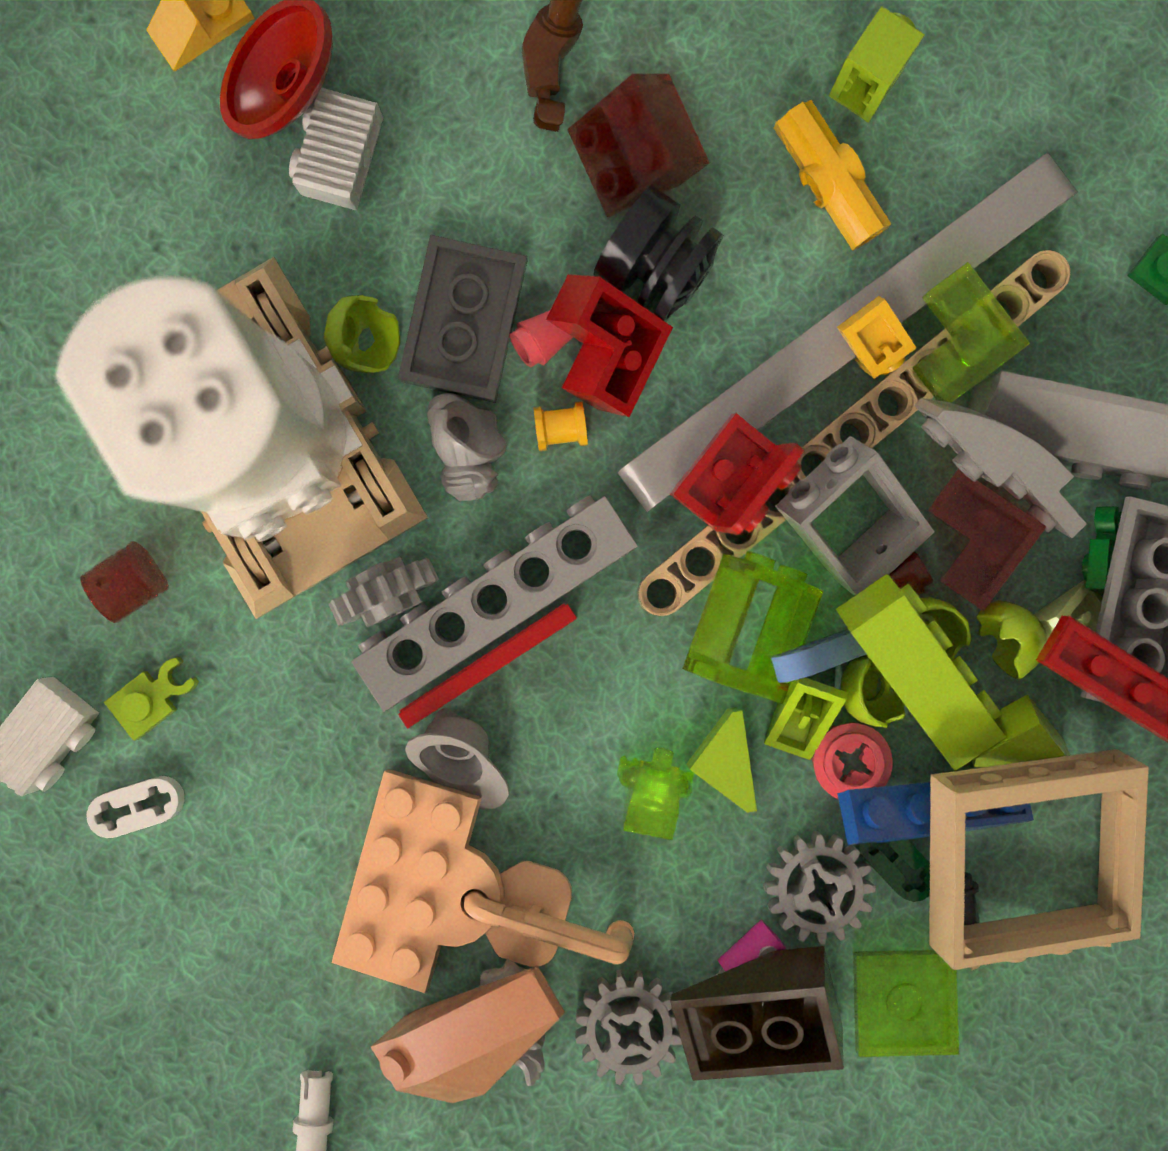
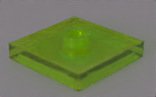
M934 950L853 952L855 1050L859 1057L959 1055L957 970H953Z

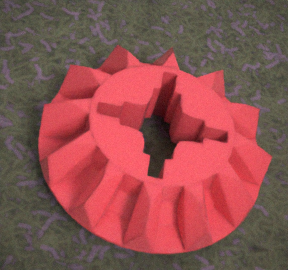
M856 722L832 726L811 759L816 780L827 793L837 799V793L847 790L886 786L893 767L892 753L885 738L870 726ZM864 743L860 749L859 760L864 763V767L869 769L870 772L866 774L863 771L858 772L852 769L848 775L845 774L842 780H840L845 764L835 754L836 750L852 754L856 748L859 749L861 744Z

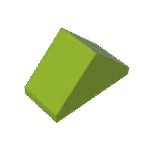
M808 678L784 682L764 744L810 760L846 702L848 692Z
M1026 694L1000 709L1002 715L994 720L1007 738L973 759L972 763L974 767L983 768L1070 756L1064 739L1031 697Z
M738 707L727 708L686 765L692 772L747 813L755 812L757 807L743 711Z

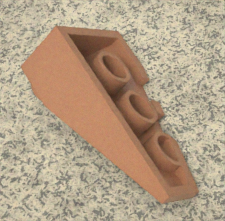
M535 966L412 1011L371 1046V1049L380 1062L382 1073L391 1081L396 1091L456 1103L484 1095L552 1027L565 1011L539 967Z

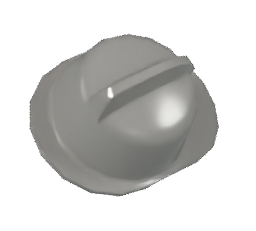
M443 708L437 712L424 734L416 735L408 740L405 748L408 759L424 771L434 783L482 797L479 809L482 810L495 809L505 803L509 795L508 782L501 771L490 761V742L487 732L481 725L458 716L449 708Z

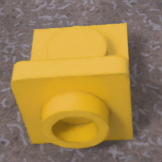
M877 296L837 326L856 355L855 361L859 367L874 379L879 375H886L898 369L904 363L905 356L916 349V346L886 299L881 296Z

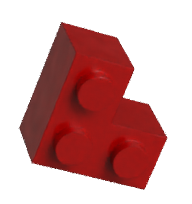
M568 274L546 318L547 321L583 343L562 389L598 410L630 417L673 327L601 277Z

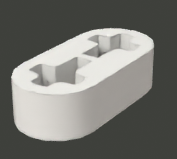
M167 776L154 777L100 795L91 802L86 814L87 823L96 835L104 838H115L147 828L176 816L184 804V791L176 780ZM154 786H157L160 793L168 792L171 796V801L164 805L165 812L163 813L159 806H152L146 809L142 807L141 800L155 794ZM107 801H110L112 808H119L125 805L130 807V814L116 820L117 827H115L113 821L108 820L104 822L101 813L108 809Z

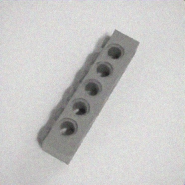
M591 495L583 498L566 510L570 519L556 528H553L550 522L545 523L525 537L529 545L513 556L508 549L502 551L483 564L487 573L475 581L470 582L467 576L457 580L441 592L445 600L429 610L426 604L423 603L402 616L400 621L404 627L389 637L382 630L358 645L362 654L353 659L351 663L383 712L394 707L638 547L607 498L603 496L596 502ZM572 532L584 533L590 539L591 550L582 559H571L562 550L564 538ZM534 558L545 561L549 567L547 581L538 587L528 586L521 576L523 565L528 560ZM491 585L500 586L507 595V604L498 614L486 612L480 603L483 590ZM449 612L460 615L465 624L464 633L457 641L447 640L442 636L439 629L440 620ZM407 639L417 642L422 649V660L415 668L405 666L398 656L400 645Z

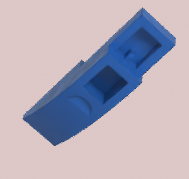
M931 782L852 789L837 793L847 844L883 843L930 837ZM1030 803L966 812L965 831L1033 821Z

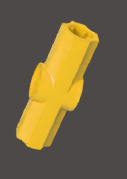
M812 100L796 105L775 123L774 130L800 169L799 177L802 185H809L817 198L814 201L815 205L819 208L825 207L852 251L863 246L889 228L891 222L864 182L866 178L865 170L858 155L848 144H840Z

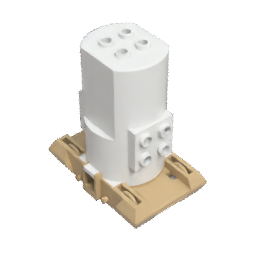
M274 257L218 290H215L210 285L182 278H154L124 286L96 303L75 326L64 346L58 365L57 379L124 493L143 499L201 511L205 518V521L202 522L208 533H214L224 550L226 557L223 560V564L256 619L322 582L428 518L395 460L381 459L370 439L379 434L375 424L371 422L362 427L357 417L367 412L366 408L344 371L331 360L333 358L327 346L319 351L315 348L310 339V316Z

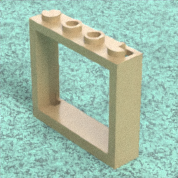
M1114 749L931 774L929 945L953 970L963 968L975 970L981 965L1005 961L1018 963L1025 961L1028 957L1046 954L1065 955L1075 949L1093 946L1111 947V943L1140 939L1149 767L1120 750ZM1102 793L1097 904L964 926L966 812Z

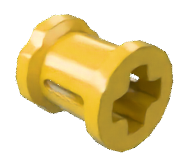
M583 401L575 402L574 407L550 411H544L541 406L533 407L539 451H546L548 445L578 442L580 446L588 445Z

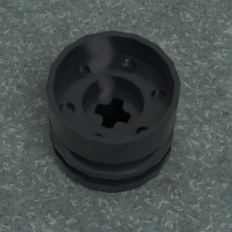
M650 185L633 203L615 229L597 261L593 275L601 277L623 293L637 279H640L644 282V285L640 291L637 303L646 308L660 293L663 297L654 314L667 322L674 312L690 301L713 267L716 252L724 234L712 227L698 244L694 243L693 241L702 226L703 220L698 216H694L680 231H677L673 228V225L676 221L680 204L655 186Z

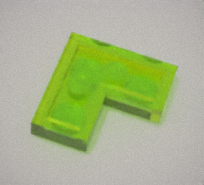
M969 262L922 296L923 300L952 338L912 367V369L936 400L952 403L1030 344Z

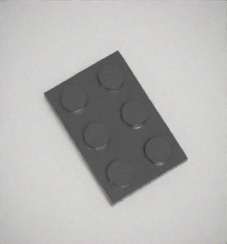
M430 235L398 380L402 383L496 403L509 347L510 333H512L527 267V256Z

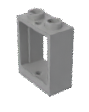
M851 436L842 444L834 447L827 454L826 459L805 479L794 484L788 494L776 505V508L830 575L854 596L888 573L889 575L935 532L879 453ZM863 474L888 508V511L838 557L811 522Z

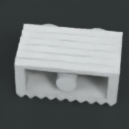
M321 88L315 102L303 114L302 125L303 130L306 131V136L304 137L301 149H294L289 164V176L293 178L292 183L302 196L357 211L383 122V116L378 103Z
M55 677L37 679L0 726V782L6 783L8 788L13 789L20 796L39 790L47 791L62 776L65 768L60 763L69 751H79L95 733L96 729L91 726V723L98 716L99 712Z

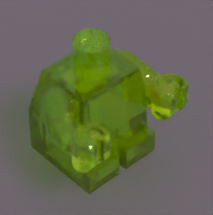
M661 747L655 748L651 762L639 761L637 758L629 761L626 756L620 757L617 776L620 783L628 788L623 809V831L673 840L679 815V798L691 796L695 773L691 770L685 772L680 767L671 766L674 756L671 750Z

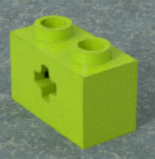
M881 6L847 56L828 96L869 123L902 74L925 34L917 30L914 23L907 16L897 12L892 13Z

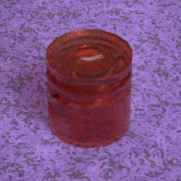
M131 541L125 548L119 549L115 555H110L84 572L80 577L81 585L91 603L107 620L113 623L121 622L145 606L148 600H154L158 597L159 593L163 594L169 588L167 579L149 552L135 541Z

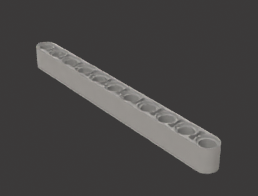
M1049 153L1044 154L630 461L618 472V475L645 511L649 512L670 495L671 491L731 414L737 413L755 429L759 430L783 410L789 408L811 392L822 381L828 379L850 363L856 355L837 326L877 296L886 299L900 323L905 322L942 292L944 293L967 276L968 273L981 263L986 262L1016 237L1022 235L1045 218L1055 208L1068 201L1078 191Z

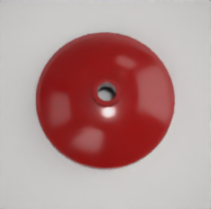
M282 0L273 5L251 25L235 48L221 85L220 110L227 127L239 136L247 139H259L284 130L297 120L318 96L331 62L333 37L328 14L314 0Z

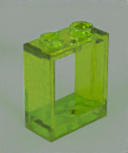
M746 551L744 559L723 553L682 669L715 683L783 704L791 681L778 683L771 657L805 644L824 591L805 583L807 573L779 564L777 571L773 570L776 560L764 555ZM759 582L776 588L748 668L745 669L731 664L730 661Z

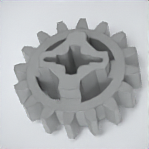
M400 556L374 565L357 576L346 580L345 582L350 591L331 600L328 605L338 626L363 618L368 628L421 604L422 600L418 592L435 584V582L439 581V578L430 559L417 560L405 566Z
M813 831L811 843L807 844L797 834L793 836L795 849L791 852L782 846L777 848L779 855L783 859L780 865L768 863L766 866L768 871L775 876V880L763 883V888L767 894L776 895L775 898L767 903L768 908L772 914L783 912L778 922L785 931L796 924L795 934L803 942L808 937L810 931L814 933L820 945L825 944L827 932L832 931L842 941L845 939L843 927L849 923L858 930L862 927L859 919L856 917L859 910L863 912L872 911L873 907L863 899L864 894L875 892V885L868 880L862 879L872 869L865 861L855 862L860 851L853 845L846 847L842 851L843 839L836 834L832 835L827 844L819 831ZM816 856H830L843 864L827 867L820 864ZM798 865L800 870L795 882L787 886L791 872ZM812 870L826 883L824 885L826 905L813 892L815 890L813 883L815 878ZM850 891L847 901L840 909L845 893ZM799 909L800 912L810 909L820 913L822 918H809L799 914L796 910Z
M616 970V983L610 985L601 976L597 979L599 990L597 995L590 991L584 992L583 1002L589 1009H577L576 1022L584 1027L576 1030L575 1039L578 1044H587L582 1050V1059L585 1063L596 1058L598 1059L596 1069L599 1077H602L611 1069L615 1071L616 1084L621 1085L626 1074H633L636 1084L641 1085L643 1081L642 1072L649 1070L656 1078L660 1077L661 1069L659 1062L664 1060L673 1064L676 1060L675 1052L670 1045H682L678 1029L673 1028L677 1027L670 1003L673 992L660 995L662 990L661 980L656 977L649 985L644 984L641 970L636 971L632 981H626L622 970ZM634 996L632 1000L615 1001V999L620 997ZM655 1008L662 1018L661 1034L649 1024L653 1018ZM597 1019L601 1021V1026L609 1031L604 1045L600 1042L596 1033ZM633 1021H637L638 1032L629 1029L625 1035L621 1033L620 1023L629 1026Z

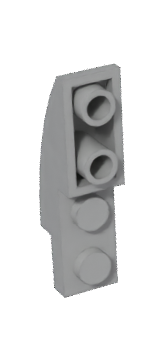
M921 398L914 405L927 419L922 425L924 431L940 446L945 447L949 444L958 454L952 461L961 472L974 482L979 477H982L997 487L1001 485L1018 500L1023 497L1031 506L1026 511L1027 515L1041 529L1049 532L1055 528L1068 537L1073 538L1087 525L1059 492L1074 475L1040 444L1019 431L964 406L927 398Z

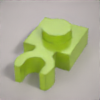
M181 657L167 660L161 666L156 680L153 679L148 671L142 672L104 701V704L133 741L142 738L177 710L169 699L171 696L187 694L198 685L199 681L196 677L190 678L183 685H178L174 682L172 673L176 667L184 662Z

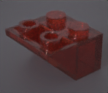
M632 73L567 129L607 217L630 208L650 185L655 186L664 193L680 186L710 164L670 74Z

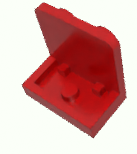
M737 413L731 414L671 491L670 495L716 532L739 535L744 529L747 532H751L766 516L769 507L765 505V502L777 487L780 490L785 489L801 470L802 465L797 461L804 453V449L796 442L775 445Z

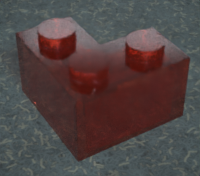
M959 469L927 511L931 516L967 539V542L944 571L939 581L983 611L1046 529L1045 525L979 481H972Z

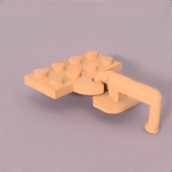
M388 769L384 771L331 963L425 993L430 988L441 945L459 947L475 942L482 935L486 934L498 956L529 967H539L548 963L556 954L558 946L612 964H621L627 960L631 951L634 930L628 922L621 920L613 922L608 927L606 933L566 921L572 899V887L568 878L561 871L532 861H521L499 873L498 868L485 853L469 845L482 797Z

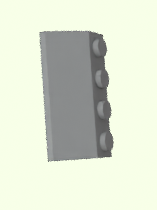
M1001 371L972 387L968 408L991 417L1034 440L1055 456L1064 466L1072 467L1071 473L1075 477L1100 480L1103 473L1120 477L1119 485L1134 489H1150L1151 483L1168 480V404Z
M1131 496L1125 497L1095 632L1168 678V506ZM1082 689L1081 697L1103 703Z

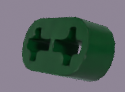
M908 839L886 842L894 851L889 858L876 848L869 853L867 849L870 847L871 842L855 844V848L860 851V855L902 898L917 902L923 901L930 896V862ZM902 860L913 870H917L920 867L923 868L919 874L923 883L918 888L911 884L904 888L901 886L906 878L896 866Z

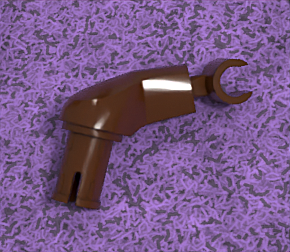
M551 0L550 4L539 10L527 30L522 44L528 96L538 98L533 120L534 124L540 129L558 132L564 120L565 103L550 100V96L556 95L560 90V62L571 51L583 29V22L578 13L582 0Z

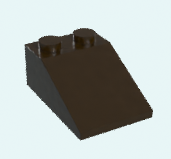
M824 946L772 951L671 994L670 1003L693 1081L844 1069L843 1025Z

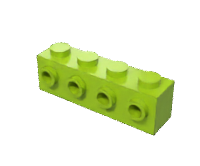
M887 573L836 608V611L851 634L954 771L1007 738L994 721L1002 713L985 690L976 695L970 686L976 683L978 679L959 655L952 661L945 651L952 647L953 644L935 620L928 625L923 622L919 615L926 611L927 608L909 583L899 589Z

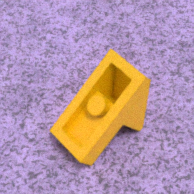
M161 0L146 31L175 72L255 19L244 0Z

